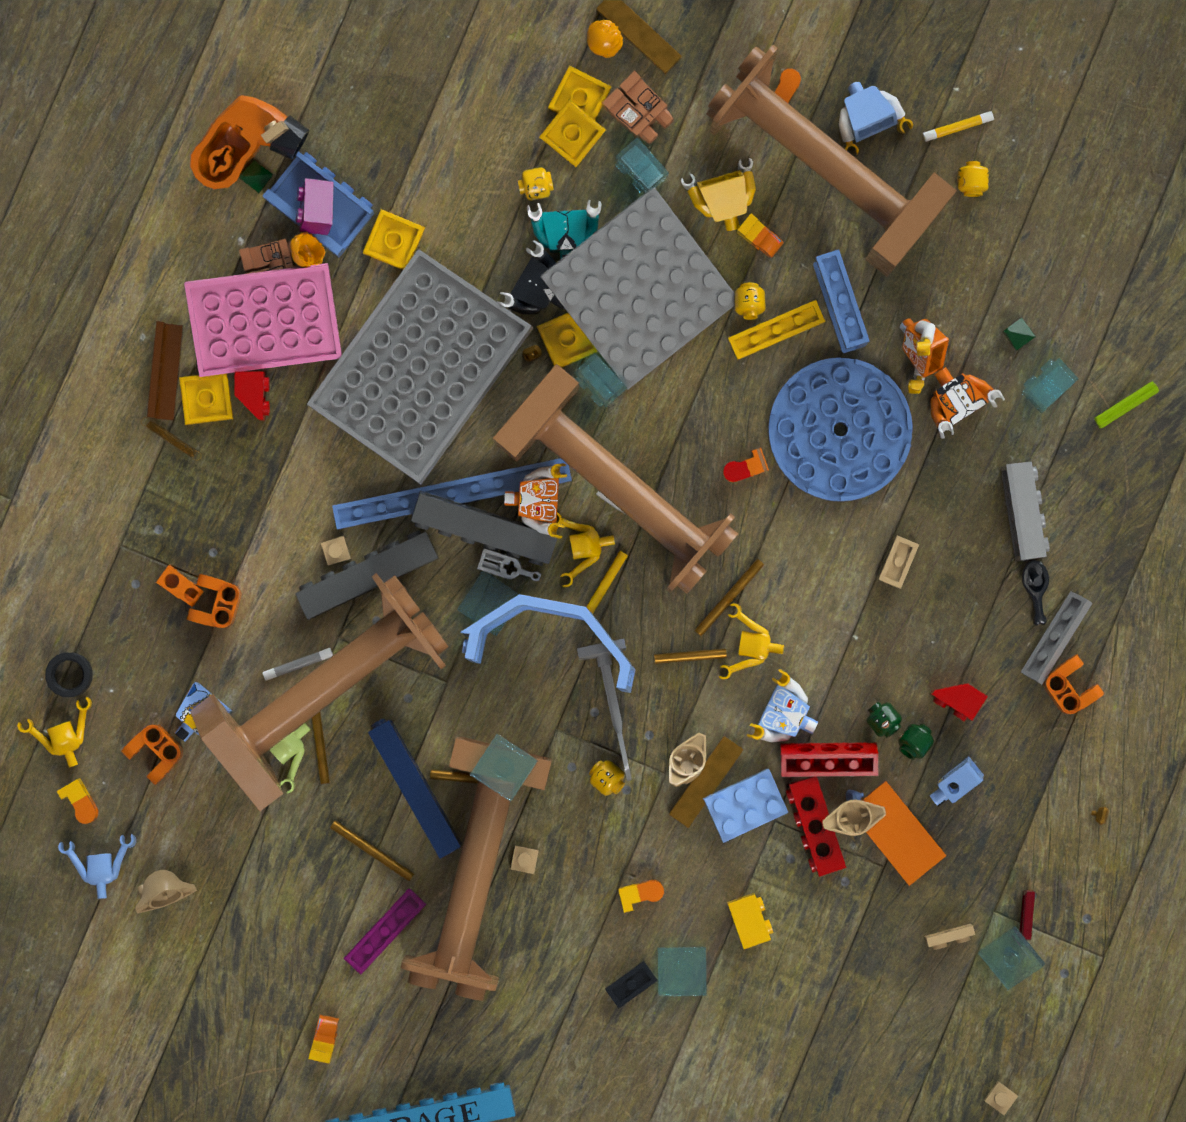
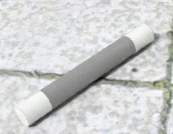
M327 648L264 671L265 681L328 659L333 656L332 650Z

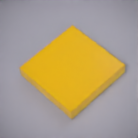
M569 65L548 109L558 114L570 99L596 120L602 108V102L607 98L612 86Z
M569 99L539 138L577 167L606 129Z
M381 209L363 254L404 270L416 252L425 227Z
M569 313L537 326L554 366L558 364L563 368L598 352Z
M228 373L199 377V375L179 377L185 425L233 419Z

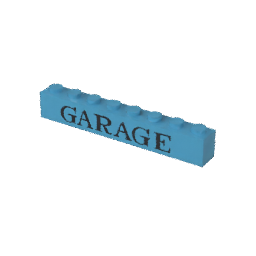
M504 1082L490 1085L488 1090L481 1091L480 1087L466 1090L467 1094L457 1096V1092L443 1095V1099L434 1101L433 1097L419 1100L420 1104L410 1106V1103L396 1105L395 1110L387 1111L386 1108H379L373 1110L372 1115L363 1116V1113L349 1115V1120L339 1121V1118H333L325 1122H491L514 1117L516 1111L510 1085L504 1086Z

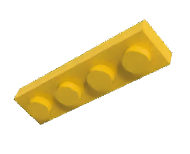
M814 300L733 335L728 340L736 359L740 360L823 324L825 319L817 301Z

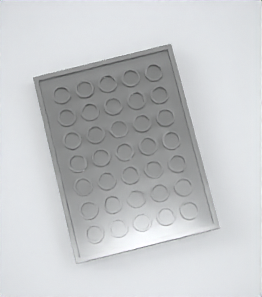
M418 249L308 401L307 405L413 480L422 484L533 330V327Z

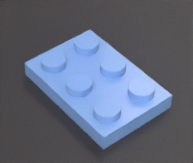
M768 768L703 798L723 843L789 813Z

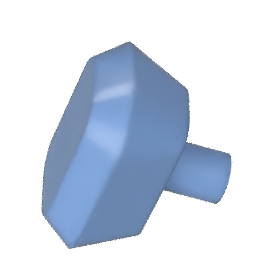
M854 790L846 792L847 801L861 800L864 797L863 793Z

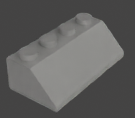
M1032 462L1004 465L1000 468L1015 562L1047 557L1046 552H1049V542L1047 537L1044 538L1042 528H1046L1044 514H1040L1039 511L1042 497L1040 490H1036L1035 481H1038L1037 467H1033Z

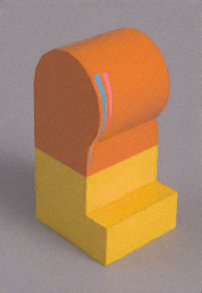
M752 213L737 230L741 237L770 258L784 244L776 234L764 226Z
M81 778L76 779L57 791L61 800L68 797L75 809V817L80 823L88 824L97 819L98 808Z
M648 880L618 888L624 913L633 911L632 904L646 900L657 902L664 894V888L657 880Z
M325 1015L319 1016L308 1059L330 1064L337 1037L339 1018Z

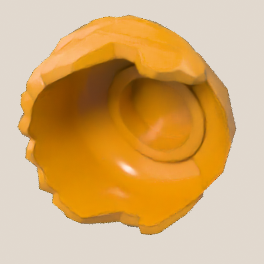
M595 21L590 24L587 30V45L595 55L610 58L615 56L621 49L623 37L621 31L618 30V26L612 23V21Z
M302 232L292 238L290 242L292 259L298 266L311 267L310 265L322 264L325 249L322 247V243H319V240L313 237L312 234Z

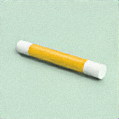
M989 111L924 132L923 137L925 142L993 121L994 117L992 112Z

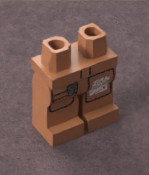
M634 71L619 86L620 90L617 88L602 102V107L637 140L640 138L650 145L658 137V134L651 126L657 121L666 129L674 121V118L668 111L667 104Z
M283 239L261 246L240 249L243 267L247 272L245 274L300 267L292 259L291 241Z

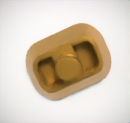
M533 345L524 349L522 355L527 362H531L540 358L542 351L539 346Z
M1099 807L1098 812L1092 811L1091 815L1096 816L1095 821L1103 825L1106 823L1109 810L1107 807Z

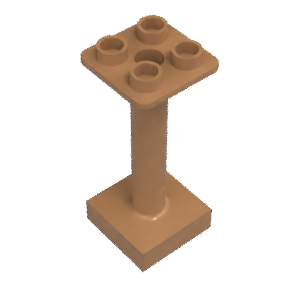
M773 45L764 53L756 46L738 68L740 72L736 78L742 82L740 86L734 91L725 84L709 103L708 107L710 109L706 115L712 119L710 133L715 136L724 124L747 116L884 227L885 233L871 249L865 260L888 277L957 190L934 172L913 199L908 200L769 88L772 65L775 62L778 48Z
M556 364L493 437L495 445L515 462H518L536 440L541 441L674 555L670 584L666 590L670 593L678 586L686 594L689 593L707 571L697 561L708 549L719 557L738 535L729 526L735 516L730 513L723 520L699 528L696 527L562 412L564 407L579 391V382Z
M377 573L372 576L381 591L382 619L243 725L239 726L214 694L190 711L202 741L259 811H262L283 795L272 766L263 756L276 744L405 646L430 655L440 669L446 666L439 654L449 646L424 612L414 619L411 618L420 609L395 575L385 583Z
M461 736L455 739L449 767L478 774L479 780L437 951L418 957L411 955L404 957L400 968L410 971L408 983L424 988L436 989L439 978L457 982L456 995L480 1001L484 1000L486 990L496 991L499 977L487 974L472 960L514 787L516 784L545 790L552 758Z

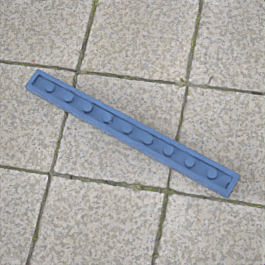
M560 458L334 505L332 508L336 527L338 530L413 514L420 490L462 504L505 495V491L519 492L520 482H523L525 475L538 468L555 464H566V466L560 467V473L562 475L567 474V477L559 478V484L570 482L572 479L569 465Z

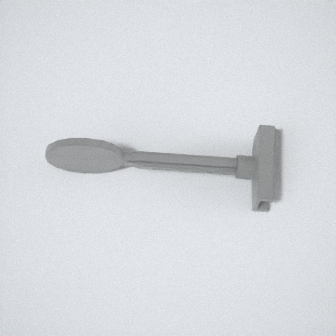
M624 639L614 640L622 652L626 651ZM603 643L577 648L579 660L596 658L598 667H601L612 724L618 736L627 781H631L632 778L622 736V720L610 665H612L610 655L612 654Z

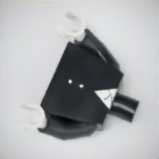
M533 240L537 246L536 250L531 251L529 248H526V251L532 255L529 263L511 293L500 292V294L505 296V302L497 301V303L521 315L539 314L541 311L546 312L551 303L563 310L562 304L540 277L555 265L556 262L544 250L542 244Z

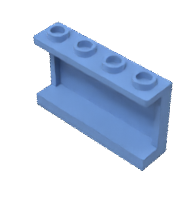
M298 151L296 158L271 189H267L263 194V198L299 226L300 223L296 222L297 208H300V201H297L296 196L297 189L302 187L305 178L334 182L332 227L328 235H312L319 240V243H322L324 247L340 258L375 214L371 209L373 204L364 197L358 199L352 194L354 192L353 188L345 182H342L340 185L334 180L336 176L326 167L320 169L315 165L317 160L307 152L303 155Z
M839 249L817 256L813 267L842 353L865 347L869 343V338Z

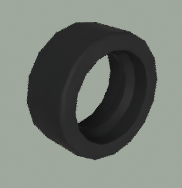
M64 652L56 655L49 661L45 670V680L48 687L54 694L61 697H76L83 694L89 688L93 679V670L90 663L84 656L77 653ZM74 661L82 668L83 679L77 687L65 689L57 683L55 671L62 662Z

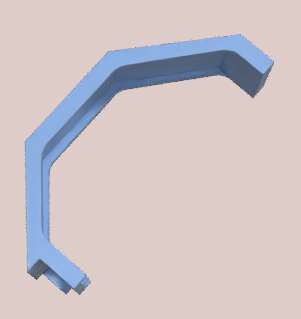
M519 594L460 632L469 637V639L464 640L462 648L465 658L470 662L481 664L488 633L525 610L584 620L619 662L620 671L616 687L622 692L631 693L635 668L586 607Z

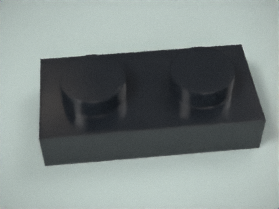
M643 960L607 986L605 990L619 1009L658 980Z

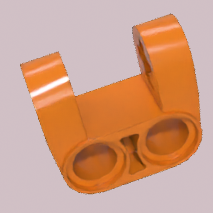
M199 574L196 585L218 591L212 614L189 608L186 620L217 628L230 627L234 623L242 594L241 590L232 583ZM227 588L235 590L236 596L232 601H227L224 598V591ZM220 611H226L229 615V620L226 624L222 625L217 620V615Z
M1078 654L1056 667L1043 682V686L1057 708L1065 714L1077 713L1105 694L1100 686L1096 684L1078 696L1066 677L1084 665ZM1055 676L1061 680V687L1058 690H1053L1050 687V680ZM1068 696L1072 697L1075 701V705L1071 710L1065 709L1063 705L1064 699Z
M154 724L147 726L138 733L121 752L130 760L147 745L162 760L147 775V778L156 785L181 759L183 748L162 726ZM153 728L160 733V738L157 742H152L148 737L149 731ZM169 745L174 746L177 750V755L174 759H169L165 754V750Z

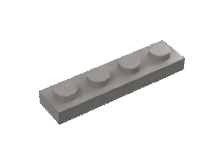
M1070 591L1021 670L1022 674L1041 685L1043 684L1091 607L1092 602Z

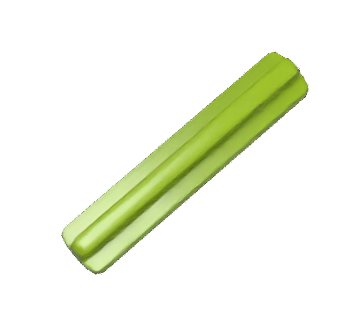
M1154 382L1148 383L1095 417V423L1099 428H1104L1159 392L1157 385Z

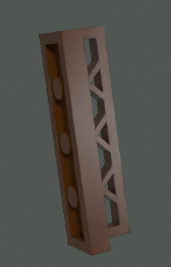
M156 321L147 417L150 419L175 420L183 325L166 324L165 322Z

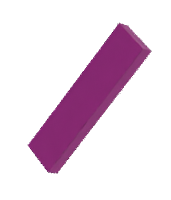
M408 888L343 959L361 975L425 907L426 903L413 890Z

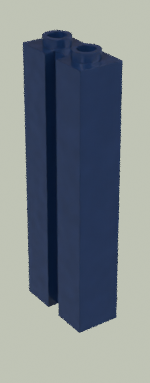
M382 718L370 725L373 730L369 731L368 734L438 857L441 859L463 845L393 721L388 720L386 722L385 718Z

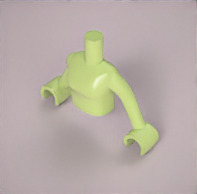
M306 723L270 749L271 753L283 765L295 755L287 778L280 783V786L285 782L291 783L292 788L287 793H291L295 789L294 777L305 751L301 738L311 730Z

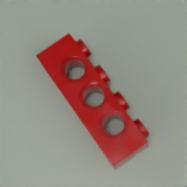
M877 742L781 743V777L878 776Z
M817 776L789 783V789L785 790L789 803L795 804L797 812L793 813L797 827L802 826L804 835L800 837L804 849L810 850L812 858L808 859L812 873L817 872V875L820 877L847 868L835 832L824 829L822 821L829 816V812ZM805 797H811L814 801V806L810 810H803L801 807V801ZM812 820H819L821 823V830L817 833H811L808 829V825ZM820 843H826L829 847L828 853L824 856H819L816 853V847Z

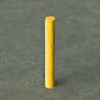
M619 551L586 606L592 614L628 557L622 551Z

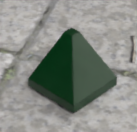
M254 160L239 176V179L259 194L273 174Z
M1020 318L1003 331V334L1016 351L1036 337L1023 318Z

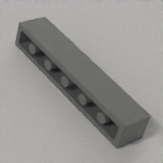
M421 490L411 517V521L415 522V526L428 530L429 527L438 529L437 533L451 537L454 534L460 536L461 541L469 544H474L475 541L483 543V547L491 551H497L499 548L507 551L506 554L508 556L520 559V556L530 558L529 562L543 566V563H550L557 538L539 533L537 530L529 528L523 522Z
M420 530L413 532L407 536L409 540L401 544L398 540L386 545L387 550L380 554L376 550L365 555V561L356 564L355 561H352L342 566L344 570L342 572L334 574L331 571L321 576L322 581L314 585L312 581L299 587L300 591L295 594L307 620L378 588L372 578L375 573L385 583L394 575L399 578L439 559L427 532L421 533Z

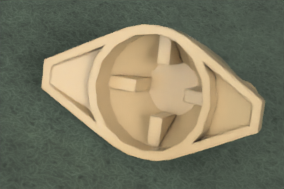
M697 733L673 750L669 759V784L678 787L682 784L690 783L700 775L706 762V735Z
M849 800L841 804L822 822L824 829L849 836H857L867 832L885 817L886 811L883 806L861 800Z
M158 870L151 873L146 878L144 884L137 887L141 899L135 909L138 914L162 908L185 898L197 890L194 884L181 881L171 871Z

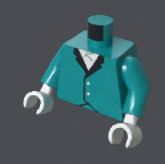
M589 200L587 210L542 212L539 203H537L538 210L531 212L528 205L527 212L531 218L535 237L544 248H549L550 253L560 252L561 260L598 231L599 213L601 211L600 201L598 208L590 207L591 200Z

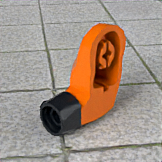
M241 95L212 122L205 136L191 154L190 167L195 178L204 186L212 189L229 188L238 180L246 163L257 154L261 145L269 146L271 151L293 160L303 146L309 134V129L291 115L287 116L278 108L257 98ZM274 120L277 123L284 121L289 130L273 142L266 143L261 137L265 133L263 128Z

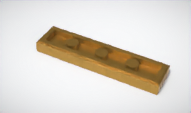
M604 0L596 8V11L606 20L615 23L621 34L665 75L682 58L671 45L622 0Z
M723 736L706 760L700 775L691 781L669 815L689 828L705 805L703 798L714 793L744 749Z

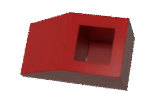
M235 371L234 395L258 420L265 421V416L270 414V403L265 401L266 392L270 391V378L266 377L265 372Z
M968 683L935 689L930 693L934 697L932 700L934 703L942 708H945L946 705L955 710L953 715L964 722L966 719L973 721L988 697Z

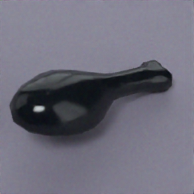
M1032 560L1023 569L1022 583L1027 593L1032 597L1034 608L1033 624L1035 626L1039 624L1045 625L1047 619L1043 613L1042 599L1049 585V574L1041 561Z

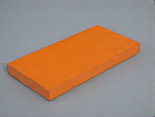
M884 781L861 800L885 807L886 816L866 833L909 886L946 857V854L887 781Z

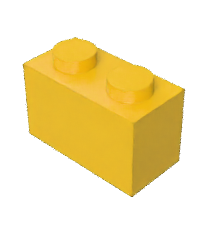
M755 893L727 902L743 949L771 940L769 934L773 933V929L769 919L764 921L762 911H765V907L761 897L756 898Z

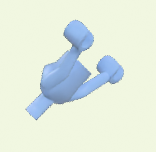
M131 834V842L129 844L125 843L124 835L120 837L121 847L116 855L113 866L112 854L86 856L87 872L74 852L75 844L72 841L69 842V850L64 851L63 842L59 843L58 849L61 853L68 855L84 882L96 885L97 899H106V884L118 878L126 850L135 846L136 837Z

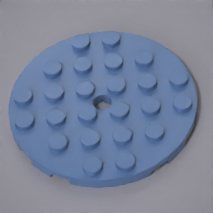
M829 358L802 368L781 388L771 409L768 434L771 451L776 463L783 474L796 487L809 495L823 500L852 501L877 492L896 476L908 456L913 426L906 398L897 384L888 375L874 367V365L861 360ZM837 423L846 425L847 433L844 436H837L834 433V426Z

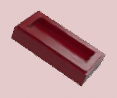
M1024 890L1022 895L1019 937L1025 940H1031L1035 902V891Z

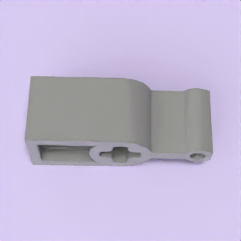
M486 548L483 549L477 568L507 579L516 578L519 574L531 577L533 581H539L541 573L538 571L531 572L522 569L518 559ZM485 559L500 563V565L485 561ZM513 561L517 571L507 574V569L504 568V565ZM533 574H537L538 578H534Z

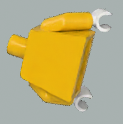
M750 158L748 160L749 167H743L740 159L738 171L697 182V186L693 174H690L693 179L690 184H685L683 178H681V183L688 190L687 193L694 207L705 217H712L715 222L724 220L727 231L736 230L740 227L737 216L747 213V207L751 205L756 191L754 175L751 172L753 161Z

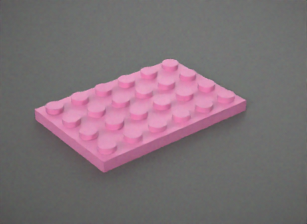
M328 263L310 265L311 267H295L185 282L199 377L339 359L342 356Z

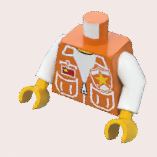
M908 318L900 324V329L905 334L902 346L903 351L915 366L913 376L915 380H909L908 393L920 394L924 386L923 380H925V377L943 369L949 339L929 320L922 319L914 323Z
M564 463L541 467L525 475L523 482H520L519 492L505 491L504 506H519L518 516L522 517V522L529 528L559 539L563 536L557 535V529L559 527L565 528L564 525L557 523L559 478L567 477V474L562 475L560 473V467L566 466Z

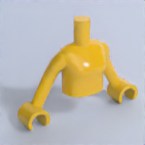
M557 512L559 517L558 524L583 532L569 535L573 559L588 558L571 572L560 576H568L571 579L568 585H562V587L567 588L572 585L573 579L578 574L599 560L602 547L615 545L613 535L599 537L594 527L563 519Z
M732 603L729 606L737 607V614H728V616L738 618L755 631L753 633L742 631L739 656H747L754 659H748L731 666H720L721 668L728 669L729 672L726 677L718 676L720 679H728L736 671L764 663L769 652L776 654L784 653V645L771 643L768 630L742 613L741 606L736 603Z
M86 697L88 702L86 708L81 707L79 700L76 702V707L79 709L76 734L71 721L47 729L51 742L34 728V723L30 719H27L29 723L27 730L22 728L20 722L17 725L20 732H29L50 754L65 755L69 768L78 765L73 751L77 750L83 743L86 712L91 708L92 701L89 697Z

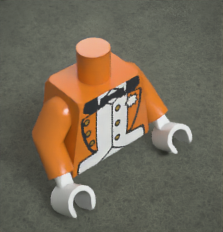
M945 367L934 374L942 387L933 392L934 396L931 398V417L939 429L940 437L944 439V431L949 430L952 435L954 434L952 425L978 410L989 401L993 407H998L994 400L999 397L1004 401L1005 398L1001 391L994 390L988 383L973 375L962 373L953 379Z

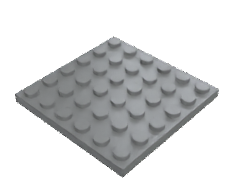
M655 187L648 190L540 276L626 389H630L735 306L733 290Z

